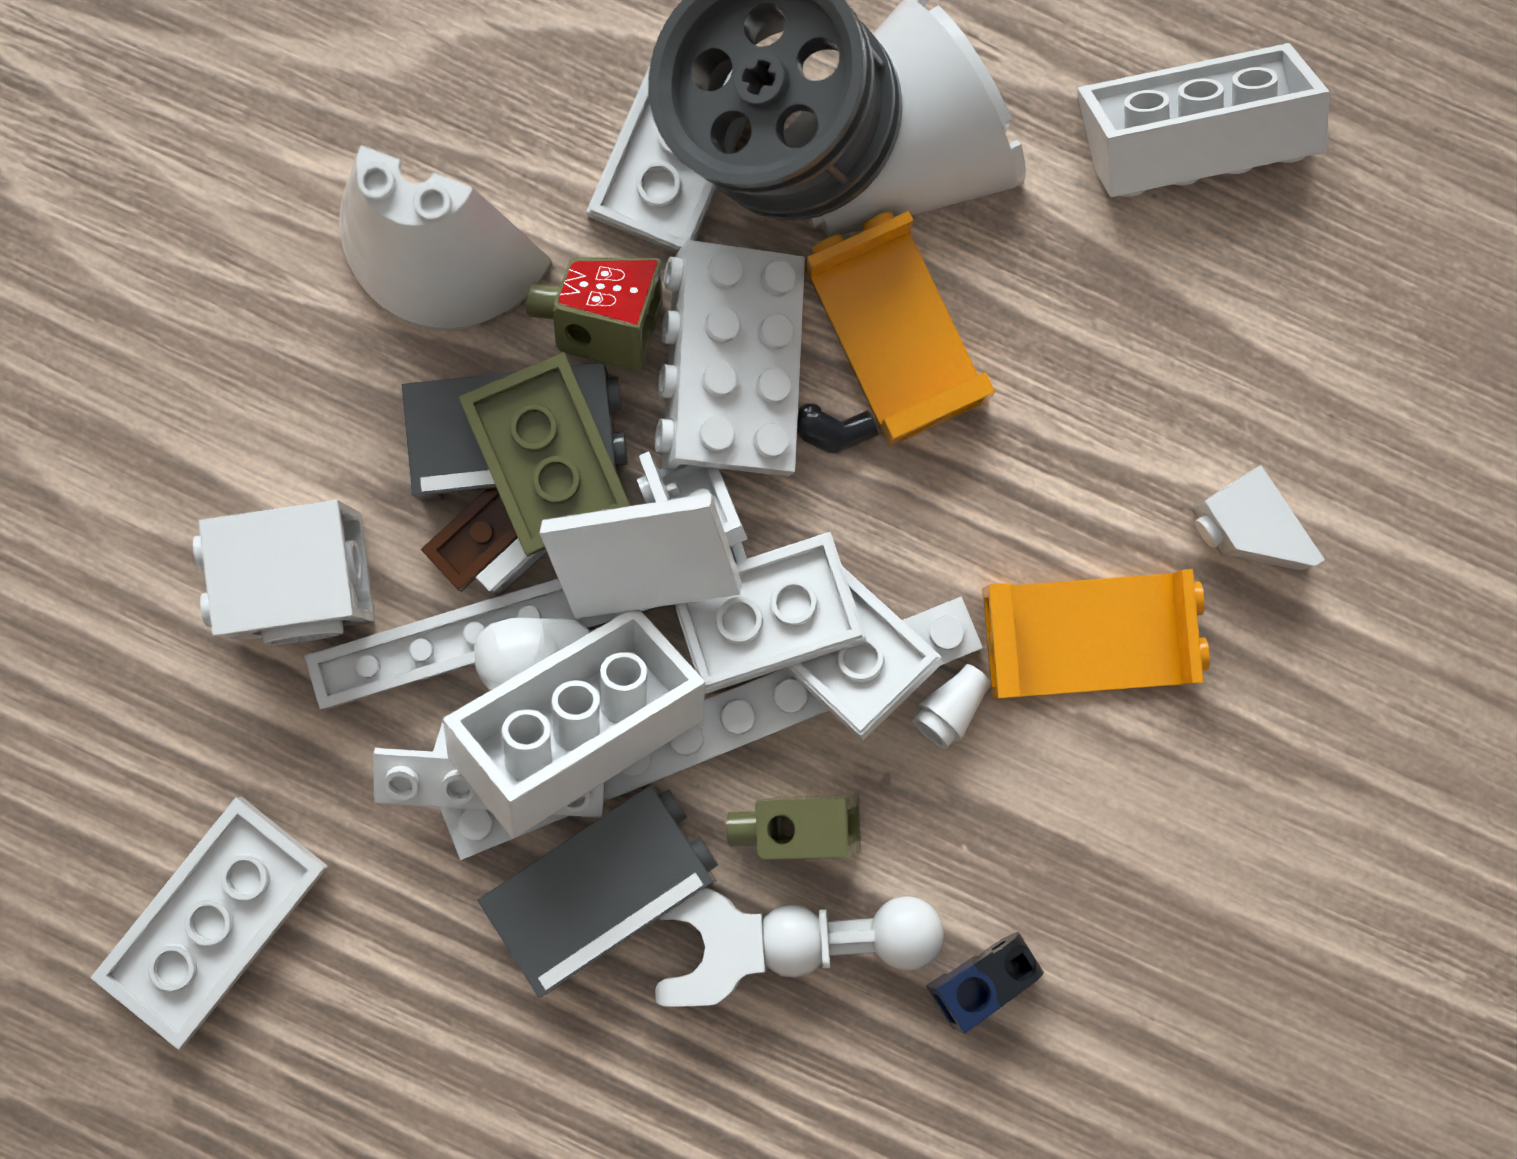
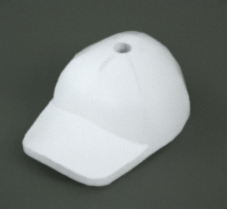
M521 617L492 623L480 633L474 645L476 672L483 684L489 690H493L591 632L582 622L572 619Z

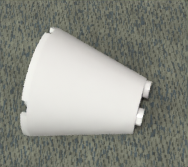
M903 0L873 33L889 54L898 74L902 93L901 126L893 152L885 167L864 192L845 206L831 213L806 219L812 228L821 225L828 238L838 234L843 235L861 230L865 222L885 212L891 211L894 217L909 211L911 216L1009 190L1019 186L1025 180L1026 167L1022 146L1018 140L1009 144L1006 132L1009 127L1008 122L1012 118L995 82L969 40L950 16L939 5L930 11L923 7L928 4V0ZM802 111L784 131V138L788 147H803L814 138L818 129V120L814 113Z
M360 145L342 196L339 219L340 237L345 257L355 278L371 298L386 311L406 322L424 328L436 330L469 329L478 327L480 323L491 320L505 312L506 314L510 313L527 299L529 287L532 283H541L552 263V259L473 187L433 173L430 179L424 183H410L402 177V162L399 159Z

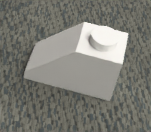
M1262 465L1247 472L1193 507V510L1199 517L1195 520V526L1199 534L1211 548L1214 549L1218 546L1224 555L1299 571L1314 567L1325 560Z

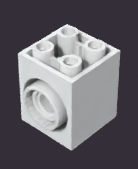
M339 500L198 520L200 536H195L193 539V552L199 570L205 571L207 593L201 594L200 608L206 627H212L213 636L239 641L262 639V642L266 645L290 644L339 636L343 634L344 626L375 622L362 517L359 511Z

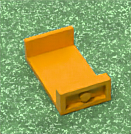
M891 211L882 213L862 225L864 231L845 240L841 234L819 242L812 248L814 254L807 257L806 272L889 447L989 402L995 393L987 373L977 374L910 233L914 220L909 211L894 217Z
M1185 569L1168 574L1012 585V583L990 584L982 588L992 699L1204 683L1202 671L1209 670L1210 652L1206 638H1199L1197 615H1203L1205 599L1201 582H1194L1193 569Z

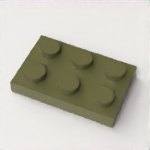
M564 352L458 397L526 556H531L546 549L539 534L542 520L631 506Z

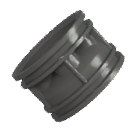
M682 0L665 22L653 50L648 77L649 101L654 122L665 144L683 164L708 182L714 184L720 191L742 207L755 214L777 220L795 221L811 219L831 213L845 206L864 192L878 177L893 152L902 119V93L898 74L885 48L867 26L860 21L854 10L845 0ZM783 32L781 37L771 45H756L774 34ZM821 50H835L839 52L837 68L829 77L820 81H812L805 78L803 64L810 55ZM731 70H732V73H731V76H730L728 82L724 85V83H725V81H726V79H727L729 73H730ZM798 111L814 113L818 120V129L814 138L803 147H788L784 138L786 119ZM738 117H747L752 127L748 144L739 152L727 154L725 135L728 126Z

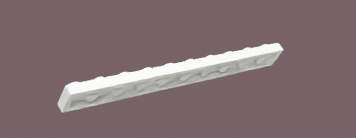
M962 596L902 620L942 656L941 665L983 648ZM785 668L704 700L702 722L605 781L604 802L829 710ZM440 807L460 860L513 839L491 811ZM551 815L519 836L568 816Z

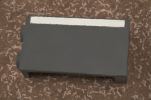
M603 362L571 365L619 477L618 466L628 465L624 432L614 433L612 411L622 410L619 378H609L608 371ZM515 372L401 384L412 496L421 502L444 500L443 494L497 488L458 397Z
M649 785L477 900L538 998L547 995L573 975L702 889L717 881L711 872L712 869L718 866L716 859L701 837L691 842L680 825V822L686 819L687 815L669 789L660 794L655 786Z

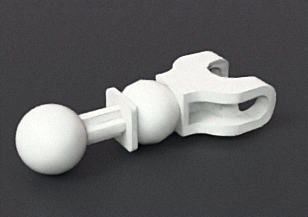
M704 888L659 918L660 920L690 922L701 932L705 951L702 963L693 973L680 977H669L657 984L655 988V1002L664 1007L714 1005L729 996L736 989L740 980L747 974L763 973L768 968L780 976L797 978L810 974L821 964L823 968H830V956L876 953L884 963L892 968L903 971L917 970L928 965L938 955L944 938L943 924L938 913L930 904L910 896L897 897L886 902L879 908L874 918L828 921L826 909L819 910L818 915L808 907L796 904L776 907L765 917L764 914H745L737 910L733 903L724 895L713 889Z

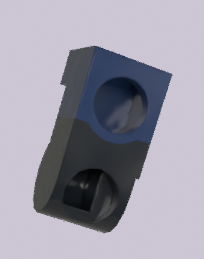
M1016 932L996 942L978 957H972L950 973L942 974L927 984L926 987L952 1029L965 1034L1029 988L1042 977L1044 971L1020 933Z

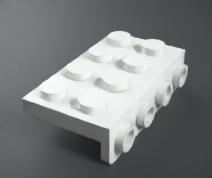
M687 240L675 257L668 258L664 286L665 290L672 291L671 310H666L661 328L662 343L669 344L668 365H662L658 380V395L660 398H666L665 418L659 419L655 433V450L662 453L663 468L675 469L682 464L780 476H790L795 472L804 256Z

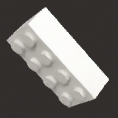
M640 609L627 611L444 717L443 726L447 757L514 839L702 722L706 682Z

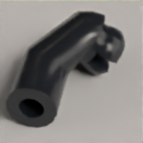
M805 404L798 409L797 434L804 442L827 453L836 454L878 436L877 427L868 410L844 421H839L822 412L820 406L816 404Z

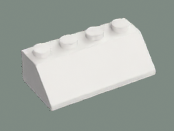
M1290 43L1077 88L1079 105L1094 169L1110 197L1137 196L1148 189L1172 184L1189 185L1195 183L1200 178L1224 173L1241 174L1248 172L1253 167L1276 162H1298L1306 156L1327 152L1330 91Z

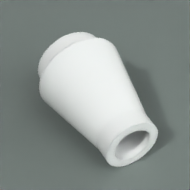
M966 664L957 675L916 706L919 712L912 719L913 724L927 739L943 749H947L953 741L960 742L984 695L991 688V681L976 667Z

